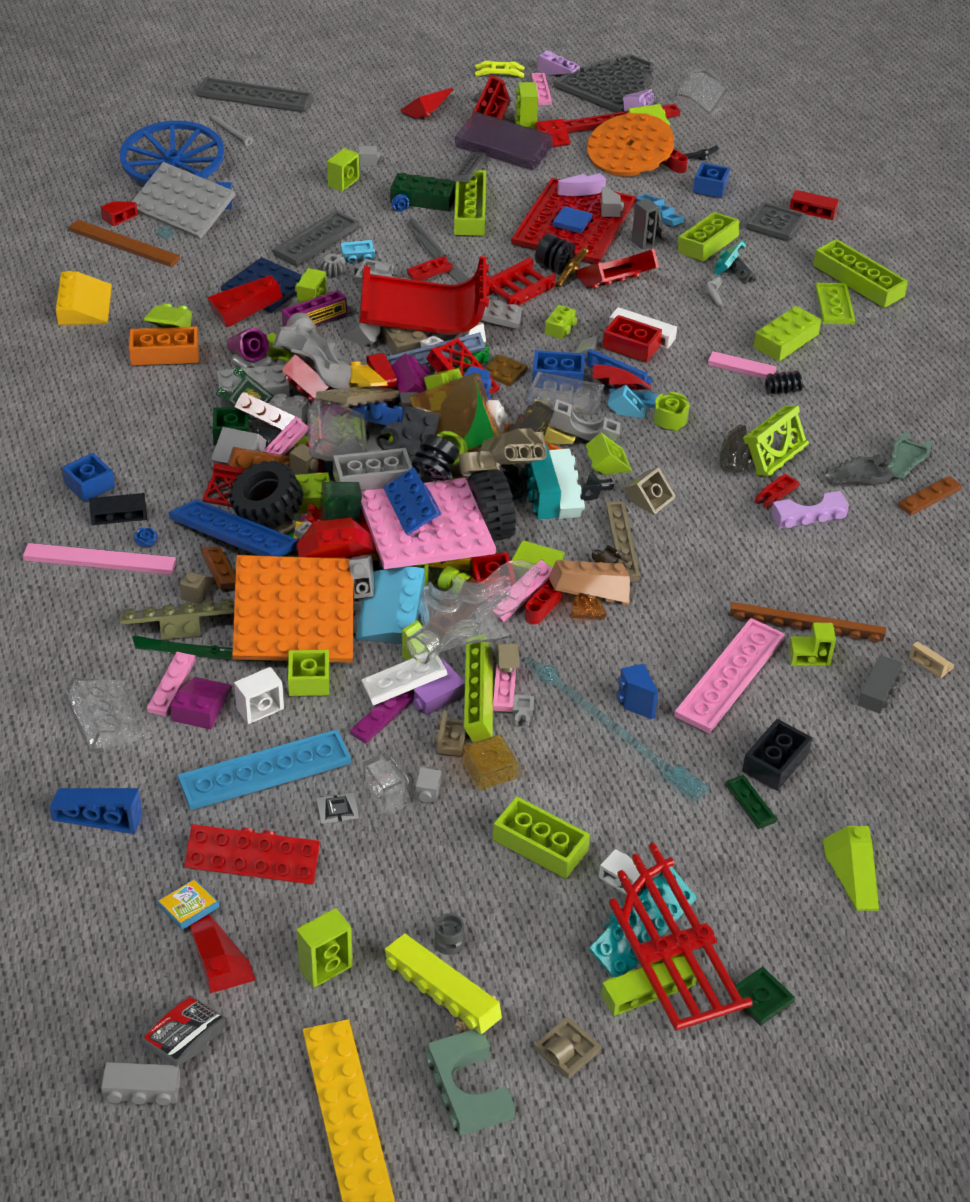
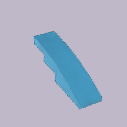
M646 193L636 197V202L648 198L660 209L661 222L671 226L684 222V216L675 214L674 207L665 205L663 198Z

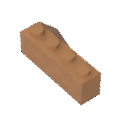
M556 560L549 575L554 590L578 595L580 592L588 596V598L595 599L598 596L606 598V602L613 603L616 600L620 601L622 605H629L630 576L623 564Z

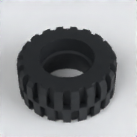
M263 461L261 464L251 465V468H246L241 475L236 477V482H233L231 486L232 490L229 493V501L237 516L274 530L277 529V526H283L286 524V521L294 518V514L300 510L299 506L302 505L304 494L299 481L289 466L282 462L277 463V461ZM269 492H273V493H272L270 496H268L267 498L262 499V500H259V499H260L262 496H264L265 494H267V493H269Z
M498 469L473 473L468 478V485L492 540L498 541L511 538L516 531V515L512 493L510 492L506 476Z

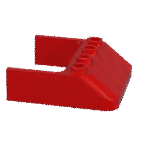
M654 248L609 262H599L577 269L575 272L578 279L586 287L589 286L592 289L599 287V283L608 285L612 284V280L615 279L620 282L627 280V276H631V278L639 277L640 273L659 268Z

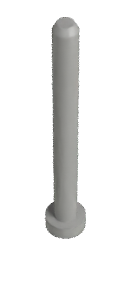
M215 115L211 117L212 121L242 140L245 146L253 143L252 137L243 135Z

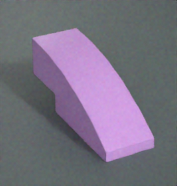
M598 173L591 176L581 174L558 180L557 194L565 196L601 193L602 187H605L606 178Z

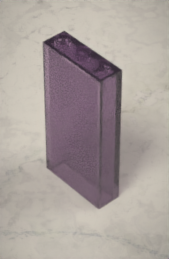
M474 112L455 136L456 148L469 152L486 153L488 158L530 171L539 166L541 160L546 157L547 152L553 147L552 134L478 112Z

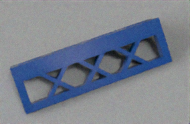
M589 349L587 352L586 366L593 369V365L613 366L629 371L649 385L652 383V378L647 376V372L595 350Z

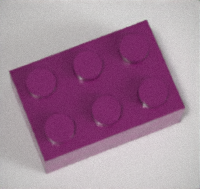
M404 353L391 365L397 378L398 389L400 393L417 392L419 409L428 411L431 408L424 377L431 375L430 369L426 364L422 365L414 356Z

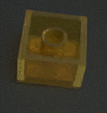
M501 734L463 746L462 762L479 791L517 779L518 762Z

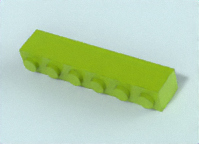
M485 635L466 639L464 729L473 743L493 738V648Z

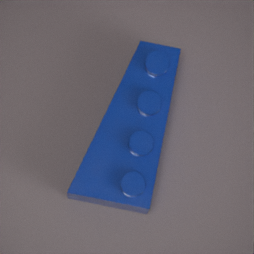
M58 788L49 807L52 821L129 834L136 833L143 815L139 788Z

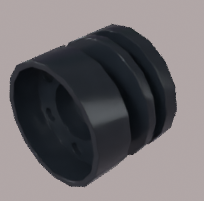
M548 233L542 237L537 246L535 261L537 264L561 274L566 264L574 258L575 245L570 241L560 239L558 236Z
M426 434L420 444L422 451L416 452V457L413 458L411 464L422 474L435 480L445 481L448 473L451 471L449 464L455 462L460 451L450 441L437 435Z

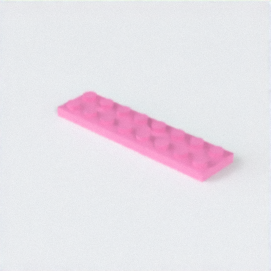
M750 618L675 710L674 717L710 734L784 640L785 633Z

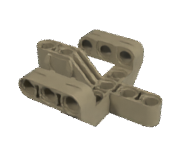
M518 428L484 440L480 452H468L458 455L459 462L450 465L453 479H468L473 473L494 469L500 470V464H527L543 460L546 457L543 432H534L531 428Z

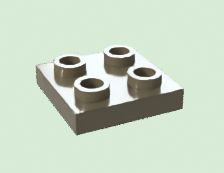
M568 1016L535 1043L534 1050L568 1080L594 1058L602 1048V1045Z

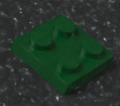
M763 966L735 985L742 999L751 998L753 1005L744 1010L760 1026L791 1005L795 999Z

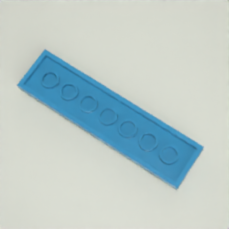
M338 729L178 774V781L191 811L351 764V757Z

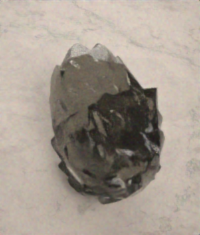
M737 425L728 432L726 439L723 441L719 457L720 467L723 471L739 473L744 471L753 459L749 446L745 444L743 439L747 435L745 425Z

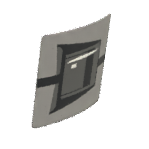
M354 793L316 798L321 824L359 818Z

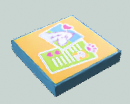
M196 879L157 900L158 906L181 930L220 907L219 902Z

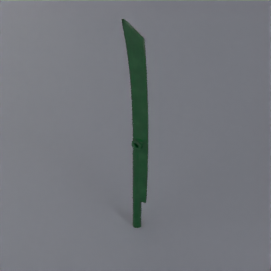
M132 636L135 649L170 654L181 652L197 657L236 660L233 659V648L186 644ZM243 660V661L271 662L272 660Z

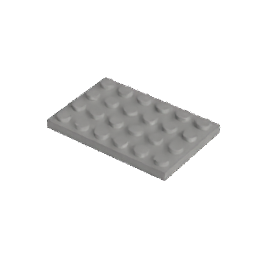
M163 162L132 202L137 203L138 213L201 239L236 194L231 189Z

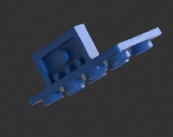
M414 467L383 487L407 535H410L442 514L430 490L422 482Z

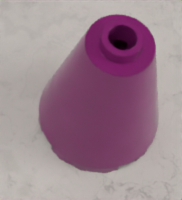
M248 328L230 337L227 341V348L230 352L239 355L247 361L257 362L262 360L265 353L268 352L269 341L267 335L260 329Z

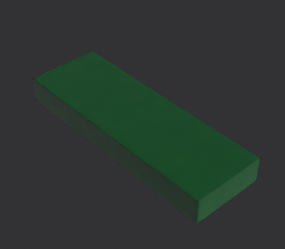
M744 775L726 781L725 786L758 829L777 822L775 815Z

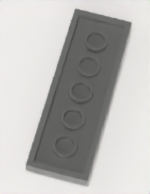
M336 210L274 248L273 253L298 266L358 228L359 221Z

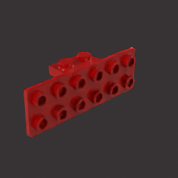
M196 824L191 825L184 864L186 868L314 884L320 849V841L276 835V832L269 830L257 833L254 832L255 829L242 827L241 830Z

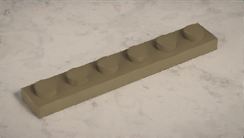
M624 501L606 502V512L613 546L629 560L626 563L618 559L617 563L624 565L630 576V582L640 581V573Z

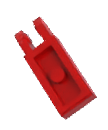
M443 256L409 268L407 274L412 280L423 281L442 272L446 273L452 270L453 265L449 262L447 263L448 259Z
M784 473L763 488V491L756 496L755 502L759 504L768 497L763 505L765 509L773 506V502L781 500L799 486V481Z

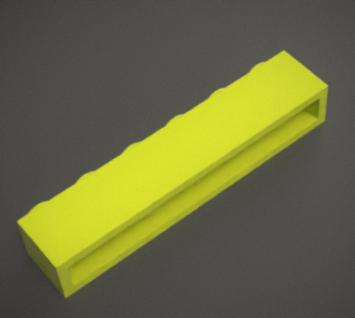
M404 933L385 948L386 964L391 970L399 972L407 982L411 981L422 993H427L438 1005H443L454 1017H459L470 1029H475L482 1035L502 1018L500 1002L407 934Z

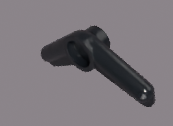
M715 145L709 149H702L698 152L686 153L684 155L688 159L700 157V160L709 159L710 154L718 151L719 147Z

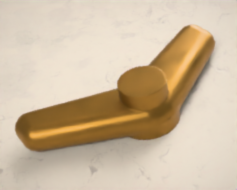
M583 248L566 264L556 281L558 287L563 285L570 273L573 274L579 266L577 264L589 252L587 248Z

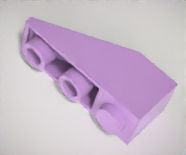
M546 50L538 57L537 70L548 75L573 73L580 68L574 62L553 54L551 51Z
M652 89L624 96V111H628L629 108L652 104L654 101Z

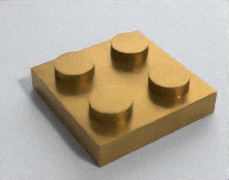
M499 354L484 369L490 371V376L494 381L510 387L528 370V366Z

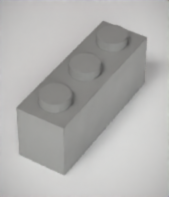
M106 1062L101 1087L103 1099L110 1103H120L121 1101H132L135 1104L156 1102L159 1105L177 1103L181 1080L179 1066L175 1067L174 1065Z

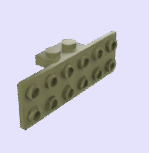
M223 599L219 603L203 601L199 605L184 603L179 607L164 605L160 609L150 606L144 607L140 611L130 608L120 613L119 623L122 625L159 621L161 640L201 636L199 617L234 613L235 601L233 599Z

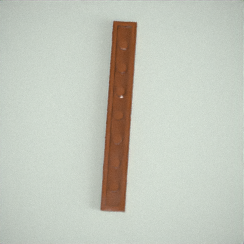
M79 219L69 226V231L169 267L174 266L180 260V255Z

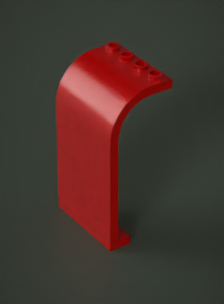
M479 257L477 270L469 280L454 285L370 274V266H364L359 323L441 334H460L471 330L481 321L485 307L488 308L489 298L487 297L489 294V286H487L489 275H486L489 271V264H486V257Z

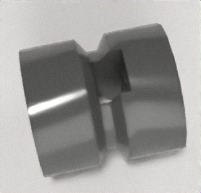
M442 914L435 921L434 945L444 955L457 954L463 947L464 922L456 914Z

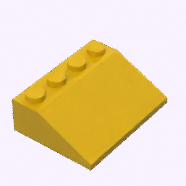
M61 272L56 304L58 325L108 324L112 284L80 272Z

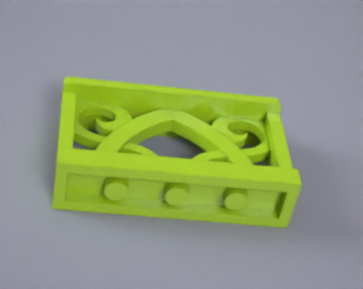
M784 405L743 437L745 444L749 446L756 468V475L771 476L776 469L782 467L786 461L792 459L796 453L802 451L809 444V441L805 438L798 415L800 412L798 405ZM774 432L783 434L779 451L770 447L773 442Z

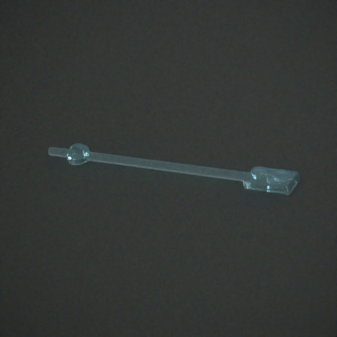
M531 656L526 657L525 662L538 672V678L542 683H553L666 772L664 779L692 801L696 802L709 792L710 787L682 765L677 764L675 767L669 765L558 678V670L554 666H542Z

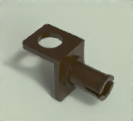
M607 545L603 552L596 549L594 551L598 554L592 553V559L596 563L615 564L618 559L626 563L629 562L620 551Z

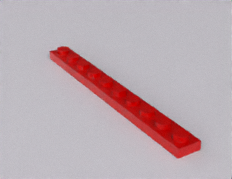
M676 104L662 106V109L665 110L666 118L680 116V109ZM628 111L566 120L564 123L567 133L596 129L611 118L627 114Z

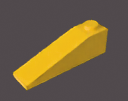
M361 361L351 362V365H349L352 373L349 381L350 387L387 385L386 380L368 365H361Z

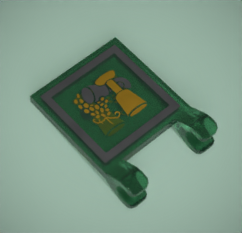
M239 366L234 369L233 374L242 379V381L233 392L229 394L222 387L216 392L217 396L233 407L236 405L242 392L266 403H269L274 397L273 394L251 378ZM249 415V420L253 422L256 418Z

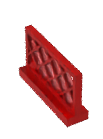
M459 338L439 348L437 346L432 348L426 357L437 373L455 369L452 364L459 366L462 377L465 372H462L463 367L469 369L470 366L484 369ZM457 344L461 350H453V345ZM442 351L449 353V358L445 357ZM452 354L460 356V361L452 359ZM463 357L469 359L471 364L464 363ZM490 376L493 389H489V393L492 395L499 391L500 387Z
M215 463L212 477L202 501L232 507L230 501L226 500L229 497L230 491L222 494L220 490L226 487L232 490L231 485L233 482H236V477L241 475L246 468ZM219 479L224 480L225 483L216 486L215 481ZM215 492L219 494L217 498H209Z

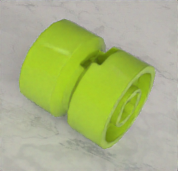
M447 566L440 574L438 587L458 597L461 589L473 577L460 573L459 570L452 566Z

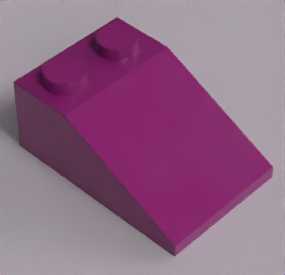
M193 677L177 692L170 705L172 721L211 730L232 685Z

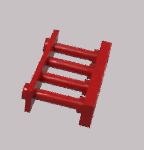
M529 257L490 277L487 285L489 286L488 296L497 293L507 300V304L519 306L543 292L553 289L555 287L556 274L553 273L544 277L533 269L534 260ZM531 275L539 281L533 283L525 278V276ZM520 281L527 287L521 289L514 282ZM508 287L516 293L510 295L502 290V288Z

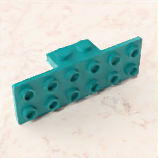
M669 867L691 906L697 899L696 895L675 870ZM660 872L653 881L676 922L684 912L662 872ZM646 887L637 895L659 936L662 937L669 928ZM632 906L628 922L640 944L650 941L651 938L635 908ZM612 911L608 915L610 919L604 924L607 929L588 949L608 974L616 978L626 974L639 961Z

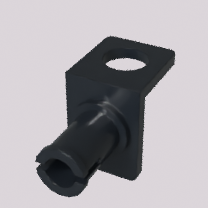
M593 471L589 472L587 483L582 486L580 498L584 501L598 499L601 490H612L614 488L612 478L599 480ZM588 490L592 492L591 495L585 496V493Z

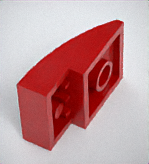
M593 365V379L601 384H609L614 388H620L626 384L630 390H651L649 384L629 371L613 366Z

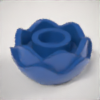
M398 194L392 199L391 206L395 212H402L409 207V199L406 195Z
M150 527L139 528L134 534V541L141 547H150L157 541V532Z

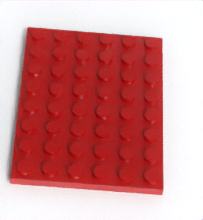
M552 177L511 238V244L537 249L542 237L550 233L558 236L560 239L572 242L575 245L574 257L583 248H587L589 252L582 261L599 263L634 206L636 196L615 192L620 195L621 202L624 203L623 211H620V217H604L601 214V193L581 196L558 195V180L562 179ZM564 206L593 214L591 221L582 233L553 226V221Z

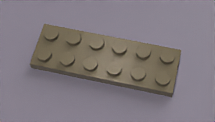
M375 386L316 391V399H322V402L327 404L337 402L339 406L347 407L349 405L392 401V398H399L400 391Z

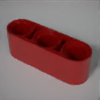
M673 148L670 157L661 163L676 173H685L687 171L688 157Z
M384 353L367 355V365L387 381L386 386L377 387L386 389L397 388V378Z
M550 579L526 603L525 621L529 624H539L562 599V592L554 590Z

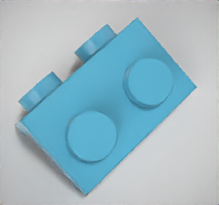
M372 240L341 243L342 257L349 263L375 258Z

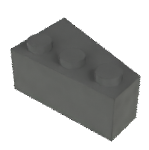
M648 198L635 202L631 241L642 250L666 241L663 235L664 228L661 226L660 209Z

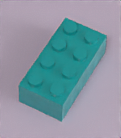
M546 445V457L543 460L524 464L525 467L522 468V476L526 478V490H530L529 501H533L532 511L533 514L536 513L538 520L559 518L561 489L548 445Z

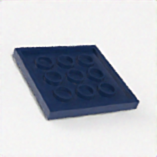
M261 257L223 284L221 291H226L271 275L278 282L283 296L282 299L263 308V310L272 313L297 294L295 286L301 280L302 275Z

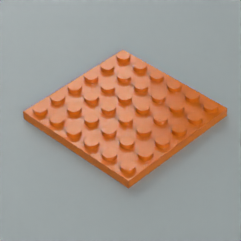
M237 555L233 659L289 661V650H329V662L353 663V577H351L350 559Z

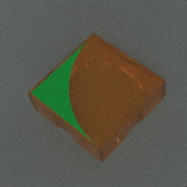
M480 373L469 374L409 397L414 408L439 415L435 435L443 431L454 432L465 440L468 452L481 449L484 440L501 435L495 417L490 410L488 396Z

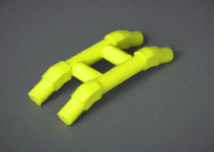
M483 61L475 65L476 70H478L475 71L476 77L486 74H509L523 78L525 74L522 73L525 67L513 61Z

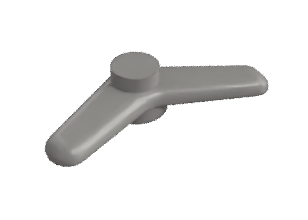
M719 276L706 284L704 292L711 296L718 307H723L724 304L717 293L719 286L723 282Z
M233 354L232 362L240 368L265 367L272 365V358L266 357L253 363L237 354Z

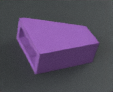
M443 659L441 661L448 675L419 686L414 690V706L425 715L465 696L464 680Z

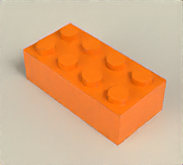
M198 327L130 329L129 354L131 365L199 363Z

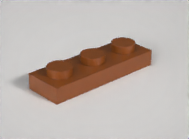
M221 547L202 548L201 554L219 589H234L236 576Z

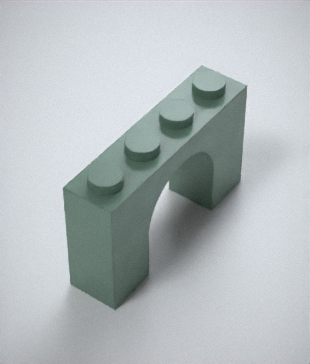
M475 1029L428 1043V1053L425 1054L428 1068L432 1067L434 1070L432 1074L436 1088H441L442 1094H440L443 1107H448L451 1113L448 1115L452 1129H457L459 1136L515 1118V1105L507 1086L474 1095L463 1092L453 1082L452 1078L460 1068L489 1059L490 1046L484 1033L481 1035Z

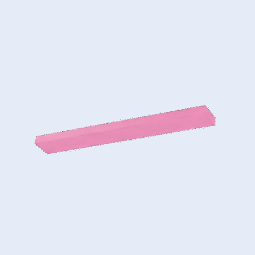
M28 543L23 554V559L26 561L172 575L176 564V557Z

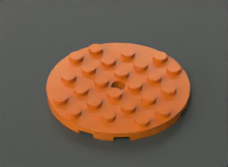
M628 113L605 121L592 132L587 143L588 157L595 167L604 170L608 174L621 177L640 175V172L646 170L650 172L658 168L661 162L666 161L670 157L674 148V136L670 126L662 119L647 113Z

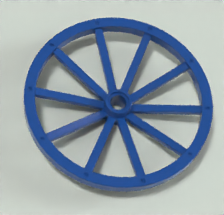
M164 121L145 126L132 133L124 141L120 149V162L123 170L132 179L143 184L148 182L160 166L144 175L132 167L160 165L165 162L205 179L220 167L224 159V145L219 135L204 125L189 121ZM170 129V150L166 151L151 133ZM175 129L194 131L183 146L176 150ZM200 133L212 140L210 143L184 153ZM145 136L163 155L132 145ZM213 146L218 148L216 157L188 158ZM130 150L159 160L127 162L126 157ZM212 162L202 171L184 164Z

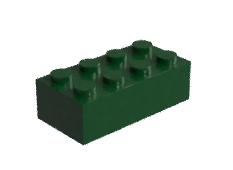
M397 173L390 188V203L396 195L403 194L409 199V206L449 212L455 198L456 181Z

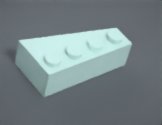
M570 449L549 450L561 489L559 519L581 517V512L584 510L585 505L584 500L580 498L581 486L577 484L578 471L574 470L575 457L574 455L571 456Z

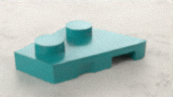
M741 240L730 249L723 250L719 254V260L715 263L716 266L713 272L719 275L728 269L739 255L737 251L744 248L746 243Z

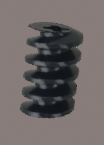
M799 371L777 372L774 375L769 373L766 376L765 390L767 395H770L771 390L774 394H777V389H779L780 394L783 393L784 388L787 393L790 392V388L793 392H796L797 387L799 391L802 390L803 380Z

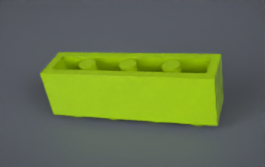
M680 954L671 957L687 988L695 986L696 978L684 955ZM663 961L652 963L651 966L667 996L679 992ZM642 968L630 970L616 978L611 977L602 983L601 996L613 1016L658 1000Z

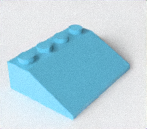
M405 566L374 571V596L363 597L356 639L402 644V630L416 620L418 621L425 584L424 568Z

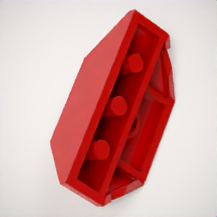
M490 75L466 125L467 128L476 132H482L499 127L511 102L504 80Z
M352 518L313 522L297 543L298 556L307 558H337L375 554L376 552L372 535Z

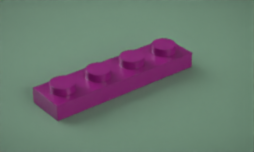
M414 690L379 703L350 729V735L365 744L368 743L414 700Z

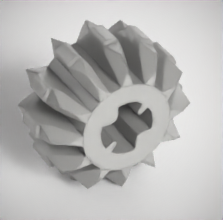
M336 253L323 255L319 261L320 271H325L329 277L332 275L336 277L337 274L342 275V272H345L346 269L345 258L341 254L336 255Z

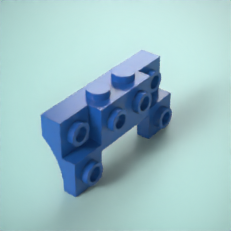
M382 402L359 404V408L353 407L351 417L387 426L393 422H401L403 408L399 406H394V409L388 408V404Z

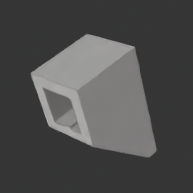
M372 556L352 557L349 560L351 577H353L354 598L374 596Z

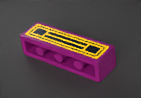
M337 290L282 309L283 326H286L289 318L296 313L307 314L315 325L348 314L347 297Z

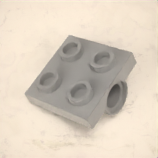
M364 259L355 275V282H362L364 266H370V270H374L377 273L392 275L395 265Z

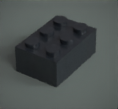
M776 719L745 754L742 772L778 791L808 756L813 737Z

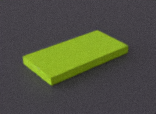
M815 283L823 324H855L856 320L847 284Z

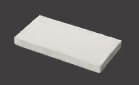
M434 649L368 676L361 681L374 706L446 676L448 673Z

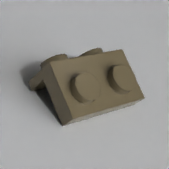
M444 710L442 717H438L437 729H439V733L435 732L434 745H437V753L462 757L466 737L464 720L448 718V711Z

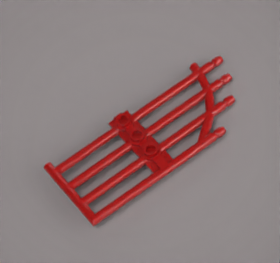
M650 843L648 847L657 864L646 869L640 856L633 854L631 856L632 861L636 865L640 876L632 885L627 874L623 870L618 871V878L627 893L622 909L615 898L609 900V905L674 1030L678 1031L751 1007L753 1005L751 998H741L712 944L717 943L714 936L715 933L708 923L700 924L669 868L674 866L673 858L664 859L657 845ZM662 872L692 928L680 931L651 877ZM644 884L672 934L663 937L659 936L637 895ZM632 906L635 908L651 938L650 941L640 944L628 922ZM704 948L731 997L732 1003L721 1006L693 955V950ZM680 954L684 955L712 1007L711 1010L700 1012L671 957ZM663 961L692 1016L679 1019L651 966L652 963Z

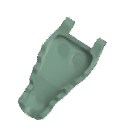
M905 431L894 443L891 462L887 470L891 469L893 471L894 478H904L914 466L927 458L933 441L927 440L924 446L909 441L910 433Z

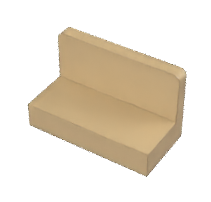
M918 641L912 645L909 658L939 678H942L954 668V664Z

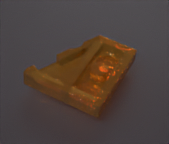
M580 592L578 595H574L571 618L605 619L607 613L598 596L595 599L588 598V596Z

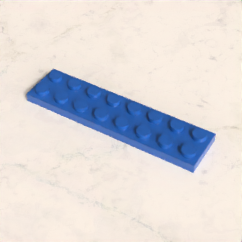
M197 499L169 512V519L259 556L280 557L296 549L299 541Z

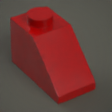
M112 201L101 206L102 219L110 225L116 226L138 215L137 203Z

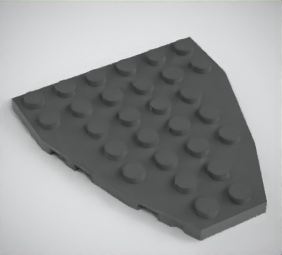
M632 54L616 57V61L610 62V59L602 60L591 64V67H580L578 72L564 74L554 81V87L613 111L624 112L623 97L646 89L650 81L653 62Z

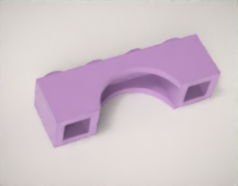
M836 491L824 493L823 500L813 506H803L793 502L791 499L773 502L771 515L779 529L791 528L798 525L847 517L849 504L842 492Z

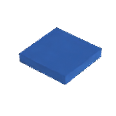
M564 206L553 221V226L582 233L591 221L593 214Z

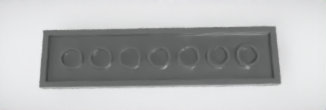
M205 77L196 90L197 96L303 112L312 99V93L210 77Z

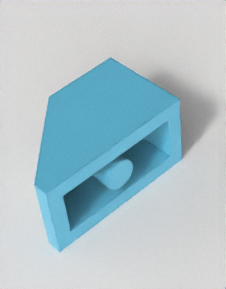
M626 384L610 393L607 404L616 414L645 418L647 406Z

